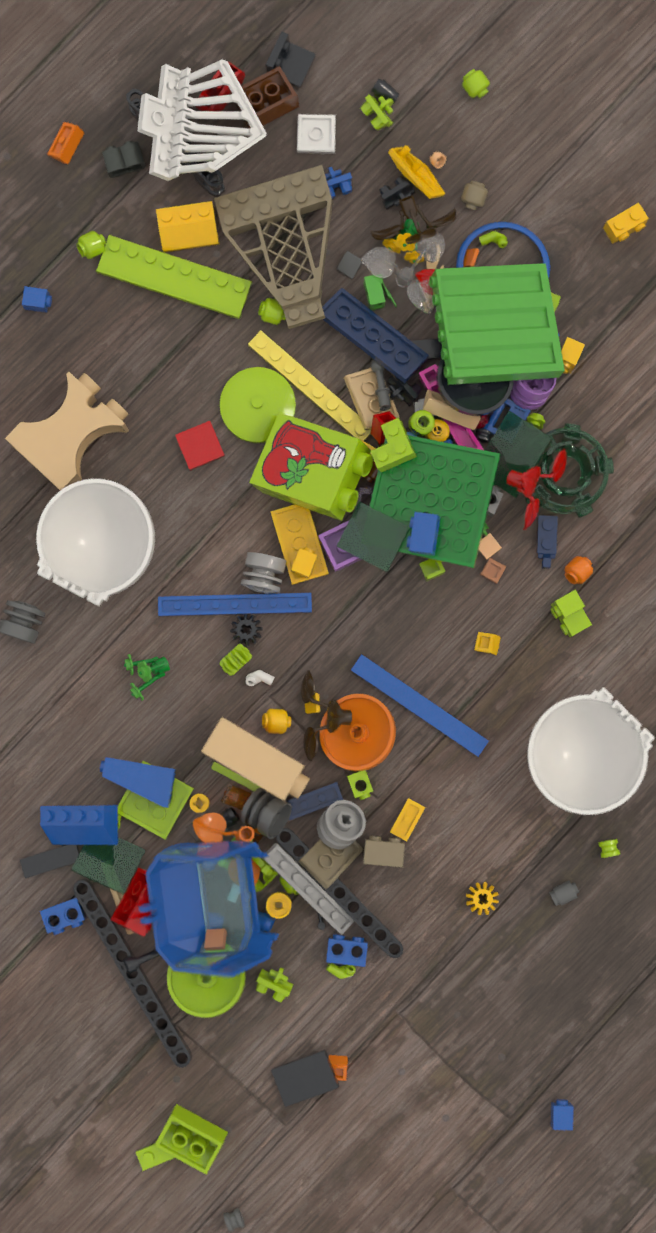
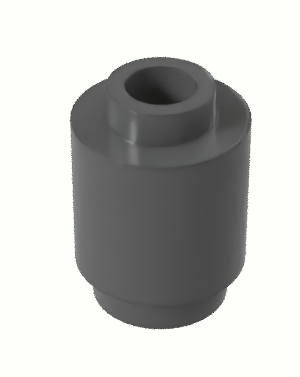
M568 880L554 887L553 891L549 893L555 905L561 904L562 906L578 898L576 894L580 892L575 882L570 883Z

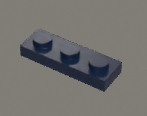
M337 782L301 795L298 799L288 800L287 802L292 806L289 821L330 806L336 801L343 800Z

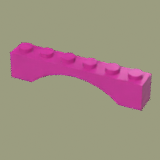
M434 364L419 372V378L426 391L431 390L440 394L436 381L438 367ZM442 418L449 426L450 434L457 445L484 450L471 429Z

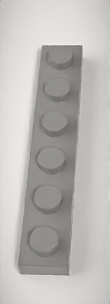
M274 843L266 852L269 857L263 859L342 935L354 920L278 844Z

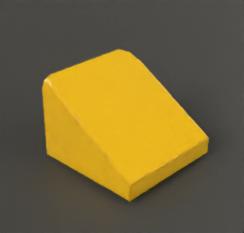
M478 632L474 650L497 655L501 637L495 634Z
M315 693L313 698L320 702L319 694ZM309 701V703H305V712L307 714L319 713L320 705Z

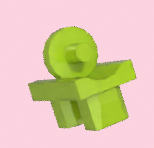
M370 94L366 96L365 99L367 101L360 109L367 117L374 111L378 116L371 121L373 127L376 130H380L385 126L390 127L393 122L385 113V110L389 115L393 113L391 108L394 103L391 98L385 100L381 96L378 99L381 103L380 105Z
M281 967L278 972L273 969L270 972L262 969L256 981L258 982L256 990L265 994L267 989L270 988L275 991L273 994L274 1000L282 1002L285 997L289 996L293 984L287 981L289 977L282 974L284 969Z

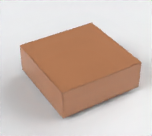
M489 558L480 575L497 584L506 566Z
M226 929L206 930L204 945L206 951L225 950Z

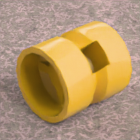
M279 891L272 893L266 902L267 912L274 918L286 917L292 907L290 897L286 893Z

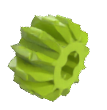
M238 644L220 661L219 665L225 673L231 676L240 670L252 658V655L246 647Z

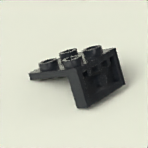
M281 32L266 63V72L280 66L290 84L300 88L315 59V53L289 42V34Z

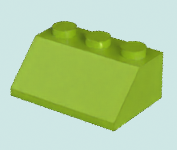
M176 1104L154 1146L207 1174L228 1132Z

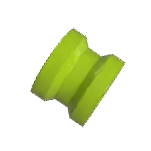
M617 839L598 842L602 850L601 858L620 855V850L617 849Z

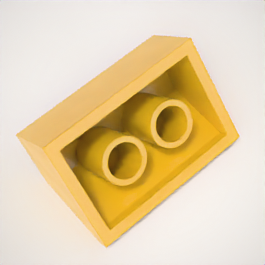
M212 201L156 209L163 252L219 244Z

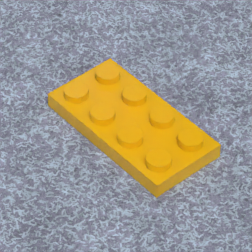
M294 504L271 511L292 585L328 575V569L310 510ZM305 547L315 551V555L318 556L309 579L291 572L299 548L303 550Z

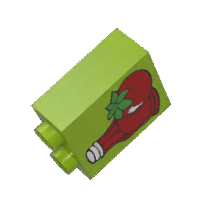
M279 412L249 483L266 495L342 521L345 513L352 512L357 504L358 491L355 490L361 476L365 477L369 474L373 464V457L370 454L371 450L358 438Z

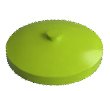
M252 367L238 372L226 383L220 397V412L226 427L236 437L250 443H265L279 412L292 417L295 415V396L290 384L282 375L268 368Z
M226 943L225 950H205L204 955L237 952ZM219 961L194 962L188 966L208 968ZM169 966L167 985L172 999L179 1008L196 1017L211 1018L224 1014L238 1002L244 990L246 976L245 971L234 977L173 971Z

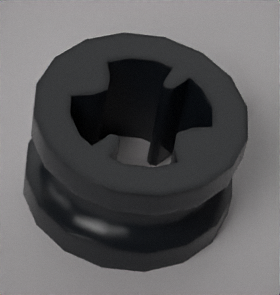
M476 429L477 435L475 437L478 441L484 443L491 442L490 436L493 435L492 432Z

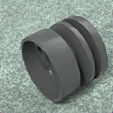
M7 600L6 605L13 607V611L3 610L5 614L11 617L10 620L0 619V633L35 644L39 632L33 629L32 625H42L43 623L36 620L35 616L44 618L46 613L31 604Z
M260 787L251 794L245 803L241 813V821L253 829L257 828L258 832L268 839H273L287 824L292 806L286 800H282L279 797L275 798L274 794Z

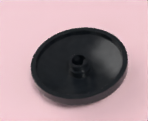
M441 358L436 373L438 390L445 402L462 414L482 416L492 413L504 404L512 391L514 381L448 385V380L444 376L445 361Z

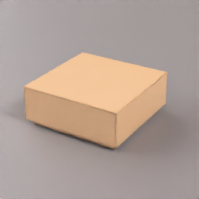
M489 533L481 540L479 552L487 560L502 547Z

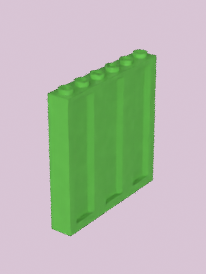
M546 263L435 269L429 278L430 288H433L434 293L432 303L436 306L435 321L436 324H439L438 340L442 343L441 358L445 361L444 376L448 380V385L559 378L565 369Z

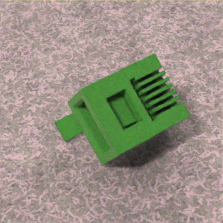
M382 274L364 277V287L371 311L385 308L383 290L387 298L392 301L394 307H397L389 290H387L383 283Z

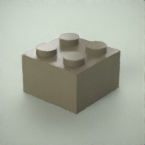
M369 836V839H365L363 864L403 867L405 843L401 842L400 838L389 837L388 841L381 840L380 836Z

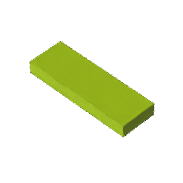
M214 762L211 767L218 773L253 791L260 788L257 784L217 762Z

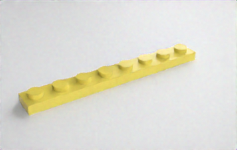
M261 330L249 342L248 346L352 437L363 441L369 437L371 428L364 430L358 414Z

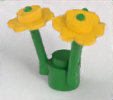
M407 219L404 222V229L394 239L388 238L383 241V245L390 252L412 251L406 252L404 259L412 264H418L425 259V254L417 251L418 243L406 244L405 241L408 237L418 234L412 219Z

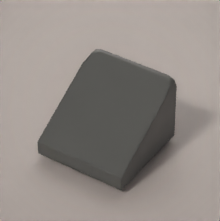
M346 251L337 270L353 279L362 266L363 260Z

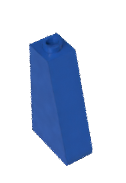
M105 757V761H101L100 772H103L102 777L162 807H170L176 769Z

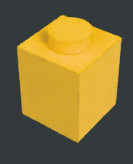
M306 547L304 550L299 548L291 572L309 579L318 558L315 555V551Z

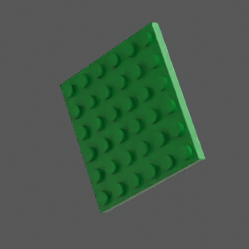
M408 435L417 457L382 473L378 470L361 544L475 568L500 453ZM415 512L436 514L441 517L435 556L411 553L407 547L408 536L412 534L410 519L414 517Z

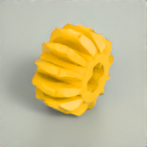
M477 882V890L471 886L469 887L473 894L467 893L466 897L472 898V900L467 901L466 904H474L470 909L472 912L478 908L477 914L481 915L482 909H484L485 914L488 915V907L493 911L496 909L491 905L492 902L499 903V900L493 899V897L498 896V892L491 893L494 886L491 885L487 889V882L483 883L482 888ZM485 893L487 901L485 903L481 901V904L478 903L480 900L478 896Z

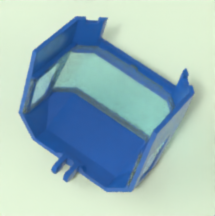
M225 841L183 844L158 854L147 870L146 878L150 903L139 906V912L151 910V915L141 918L140 921L141 924L153 923L156 950L173 971L234 977L270 958L272 953L270 947L272 942L277 940L279 933L260 931L251 857L267 858L269 855L261 852L255 842ZM226 929L225 950L206 951L204 948L206 930Z

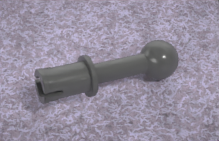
M373 360L371 362V369L376 373L378 384L375 395L378 396L380 410L387 411L391 408L389 398L390 389L385 386L383 374L385 368Z

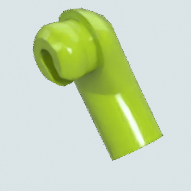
M496 231L479 237L482 246L494 242L499 248H505L508 244L507 237Z

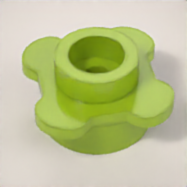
M531 413L527 417L528 421H525V425L531 429L538 430L543 429V424L546 421L541 414Z

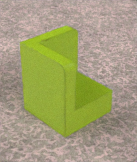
M428 559L419 563L426 581L445 573L441 561Z

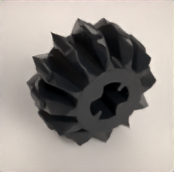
M244 614V620L237 616L236 618L239 623H231L237 629H230V632L238 633L232 637L233 640H237L240 637L238 644H242L244 640H246V646L250 645L249 640L256 644L257 642L254 637H262L259 633H256V631H263V627H256L261 621L257 620L253 623L254 615L249 620L247 614ZM245 625L246 627H252V629H250L251 633L248 635L247 633L242 634L241 632L243 631L242 627Z

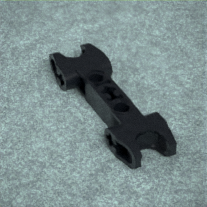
M133 88L126 94V98L132 115L139 121L141 99L135 98L132 102L130 99L134 94L141 96L144 93ZM182 152L185 155L200 154V152ZM210 161L187 162V163H181V164H182L183 166H185V165L203 164V163H207V162H210ZM218 169L214 172H192L196 181L212 196L219 197L225 191L223 176ZM221 185L219 191L215 192L210 189V187L217 189Z

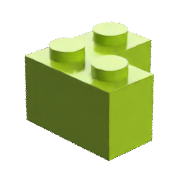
M399 418L381 425L388 443L370 451L377 469L381 473L417 457L404 425Z
M576 590L551 604L552 608L550 611L555 619L559 618L562 624L560 628L565 636L572 637L592 625L583 610L585 605Z

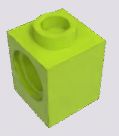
M366 770L347 776L355 798L359 797L360 800L371 797L370 792H373ZM358 780L365 781L366 789L364 791L356 790L355 783Z

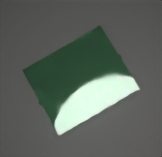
M508 411L485 451L500 453L494 485L499 486L517 498L520 494L517 488L507 485L509 472L514 470L524 473L536 467L553 438L511 411Z

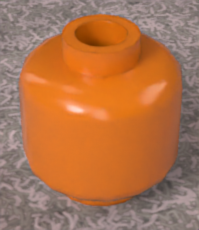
M574 557L565 566L566 579L572 584H583L593 573L592 562L587 557Z

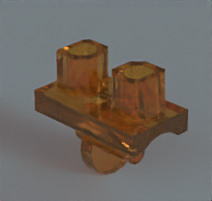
M228 784L227 790L224 791L225 796L221 799V802L243 810L245 803L252 793Z

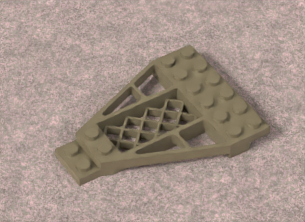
M316 166L214 198L225 237L283 309L288 328L291 329L325 319L321 303V288L332 205L334 204L323 166ZM327 207L324 227L306 232L301 215ZM283 220L281 225L276 224V222ZM289 220L296 223L292 231L284 228ZM270 226L278 229L274 237L267 234ZM299 227L301 229L302 236L296 234ZM257 228L261 241L260 247L243 252L231 236ZM282 231L289 234L285 242L278 239ZM323 235L319 267L316 268L309 239ZM265 237L271 240L268 247L266 245ZM293 237L301 240L297 248L289 245ZM275 242L282 245L279 253L271 250ZM304 244L307 253L301 251V248ZM287 248L294 251L290 259L282 256ZM261 253L264 254L271 282H267L248 257ZM269 254L276 257L273 263H271ZM298 254L306 257L301 265L294 262ZM280 259L287 262L283 271L276 268ZM308 261L310 262L311 270L305 268ZM291 265L298 268L295 276L287 273ZM274 271L281 274L277 281L274 275ZM302 271L310 274L306 281L298 279ZM284 277L292 280L289 286L284 287L280 284Z

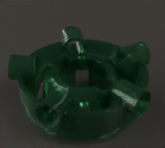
M564 424V428L555 429L543 434L532 445L526 443L519 458L524 460L523 473L531 469V464L535 465L544 448L540 444L546 439H549L552 446L543 454L542 462L539 465L541 467V474H549L550 465L553 462L552 453L559 450L562 451L563 449H566V456L575 459L581 468V476L577 482L578 486L574 490L573 488L568 489L567 487L556 485L551 478H539L545 487L554 494L568 497L569 499L578 497L571 502L572 505L558 504L549 500L551 495L539 484L532 496L534 499H539L540 507L560 514L576 513L578 518L593 512L594 510L591 505L603 493L609 474L614 473L613 460L611 457H607L601 444L593 436L582 431L581 426L576 424ZM563 434L562 442L556 443L553 436ZM581 438L591 443L594 448L589 451L582 444L579 447H574L571 444H579ZM597 450L600 456L593 458L592 454ZM594 473L595 476L603 475L597 492L592 497L589 493L582 496L581 493L592 483V480H590L591 476ZM526 497L525 500L529 504L530 499Z

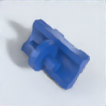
M329 167L328 174H325L332 199L336 197L333 188L339 186L342 195L351 193V173L342 175L341 170L333 171V168Z

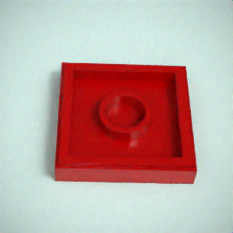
M210 421L175 435L189 470L225 456Z

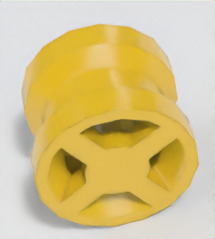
M195 794L191 797L190 807L194 812L202 813L209 808L210 801L206 795Z

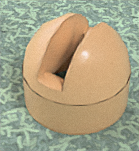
M434 152L430 156V163L437 169L441 168L446 162V156L441 152Z

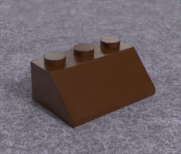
M280 66L241 86L262 126L299 107L298 96ZM234 102L238 111H242L238 103ZM243 120L248 129L251 128L248 121Z

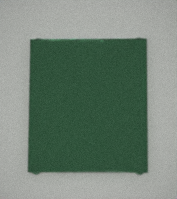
M359 502L337 543V547L388 572L407 533L410 531V527Z
M119 837L118 845H84L71 871L124 895L145 854V849Z

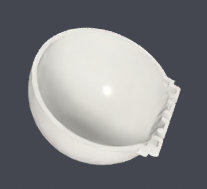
M87 479L65 487L50 500L39 520L37 549L40 560L37 566L40 568L37 574L48 580H51L53 577V583L82 598L88 596V601L100 606L102 601H107L110 595L119 593L133 585L149 566L155 547V530L149 511L132 491L113 481Z
M604 687L599 692L594 690L590 695L570 697L550 707L535 724L528 743V765L536 786L552 803L573 813L588 815L604 813L626 802L635 793L643 780L647 767L648 750L652 747L650 743L655 738L646 728L641 730L642 724L617 700L611 701L613 696Z

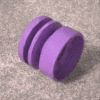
M556 378L515 380L510 393L511 399L523 409H538L544 405L556 385Z

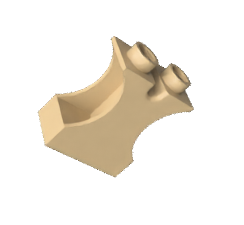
M70 372L66 374L68 380L67 395L64 403L54 415L39 422H20L5 438L60 491L82 480L80 471L81 460L85 450L95 439L108 433H127L129 431L123 422L129 414L114 399H111L106 405L101 402L97 407L92 408V405L97 401L94 396L101 388L85 373L79 379H76Z

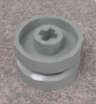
M347 800L336 801L321 814L317 821V832L323 843L330 848L345 849L362 835L365 830L366 819L363 811L353 802Z

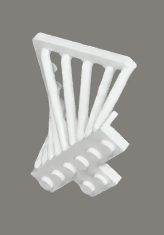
M223 59L191 74V69L188 67L181 71L165 64L161 66L158 98L147 93L141 95L137 131L153 137L149 174L169 181L183 173L214 172L266 137V131L229 63ZM217 70H220L223 76L196 85H189L190 82ZM221 85H227L232 92L230 95L202 98L188 97L189 94ZM236 102L242 111H195L188 107ZM187 119H243L248 121L251 128L203 125ZM187 131L238 135V137L192 134ZM186 142L220 143L226 145H189ZM182 152H214V153L185 155V154H183ZM210 161V162L203 163V164H194V165H185V166H182V165L180 164V163H187V162Z

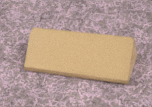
M427 390L423 410L472 430L477 427L480 416L462 414L450 407L441 394Z

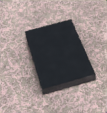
M326 1050L271 1069L285 1107L340 1087Z

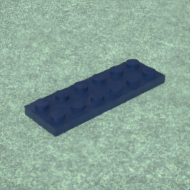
M343 288L322 306L325 314V319L323 320L404 383L429 358L426 352Z

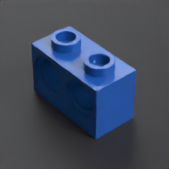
M77 898L40 911L47 934L51 932L54 935L65 931L64 927L70 925L72 928L83 925V920L87 919L84 909ZM70 908L77 910L78 916L76 919H72L69 916ZM52 915L59 917L60 922L58 925H53L50 922Z
M333 934V937H329L326 962L365 967L368 942L364 941L363 937L353 936L352 940L344 939V935ZM334 944H341L343 946V951L340 954H335L332 951ZM354 946H360L362 954L354 956L351 953V949Z

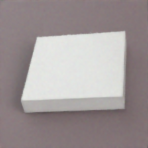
M298 114L297 153L335 154V115Z

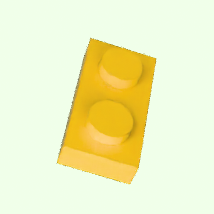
M408 798L390 833L407 841L425 807Z

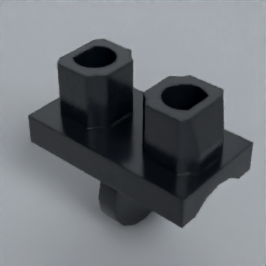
M402 175L394 181L396 187L390 189L388 185L380 188V194L386 210L394 205L395 207L399 206L400 199L415 193L413 183Z
M393 374L387 380L390 385L389 389L392 392L389 398L394 400L397 397L400 402L404 400L408 406L415 402L422 391L418 384L414 383L410 387L407 382H402Z

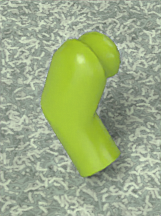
M329 963L326 967L328 972L339 979L351 977L356 972L354 965L337 966L334 963Z

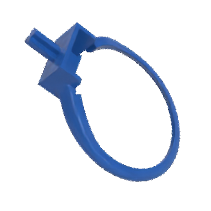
M494 222L481 226L465 239L458 252L456 268H462L465 252L472 240L486 230L498 228L516 230L529 237L538 246L543 262L546 263L549 279L550 261L543 243L533 232L518 224Z

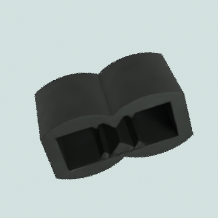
M127 141L121 147L110 146L102 152L110 178L145 168V162L138 142Z

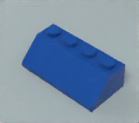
M118 805L40 806V826L52 845H118Z

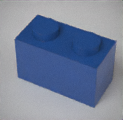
M415 512L414 517H411L410 528H412V534L407 539V547L411 553L435 556L441 518L439 515Z

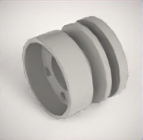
M247 552L245 566L253 570L252 572H243V576L251 579H242L241 585L260 593H280L281 588L274 586L273 583L282 584V580L274 576L275 574H284L286 560L271 555Z

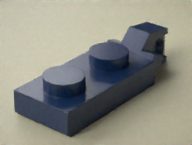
M538 516L537 554L538 558H542V568L544 569L551 568V559H555L558 516Z

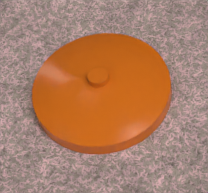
M351 694L340 698L337 702L341 709L351 710L352 722L350 725H340L333 733H329L328 729L321 730L319 735L322 749L334 764L343 769L365 771L374 768L385 760L393 748L396 738L394 718L390 710L381 701L370 695ZM327 711L322 718L320 727L327 725Z

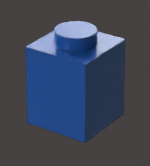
M25 286L22 299L23 308L25 310L47 313L48 307H51L52 296H50L48 290Z
M557 1099L556 1102H551V1127L553 1130H573V1105L568 1103V1100Z

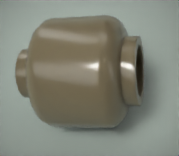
M475 181L465 184L461 201L466 203V208L476 210L477 207L484 206L488 194L485 184Z

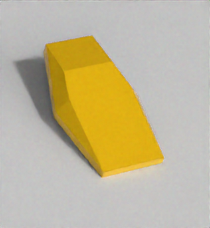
M407 145L389 150L388 153L400 172L429 199L445 195L429 167L410 153L411 149Z

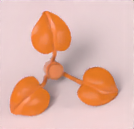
M207 813L193 821L194 831L203 843L222 842L223 835H234L236 841L249 842L254 838V832L260 834L257 828L253 829L250 826H244L233 832H224L227 826L226 821L218 813ZM234 858L229 865V875L235 883L240 885L237 858ZM252 860L254 884L256 885L260 876V867Z

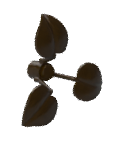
M407 196L399 200L402 209L399 211L401 215L399 225L380 231L370 230L376 240H385L393 237L404 229V216H406L407 219L412 218L418 233L408 237L405 240L406 244L418 243L423 239L435 236L437 231L435 229H428L421 232L415 218L417 212L426 223V228H438L456 220V209L454 208L445 216L429 222L419 209L418 204L415 203L414 197Z
M307 670L301 684L302 700L304 703H309L310 701L327 708L328 715L327 725L315 728L314 730L312 727H308L305 731L303 739L304 751L308 760L312 762L318 750L317 732L328 729L329 733H333L340 725H350L352 722L351 710L341 709L336 700H331L329 704L315 700L313 698L315 683L310 670Z

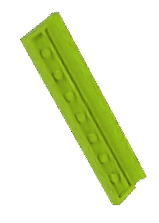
M111 235L108 236L104 252L96 269V272L237 319L241 317L252 285V281Z

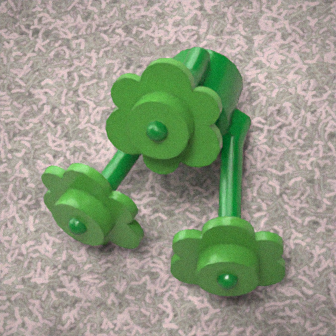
M128 654L124 667H126L127 671L130 670V674L133 675V666L137 665L139 677L146 682L139 688L134 683H130L132 687L130 692L136 699L140 698L143 701L144 697L141 691L159 678L164 677L165 672L170 670V666L165 657L158 658L156 656L152 659L132 662L131 655ZM151 672H153L154 675H157L152 678Z

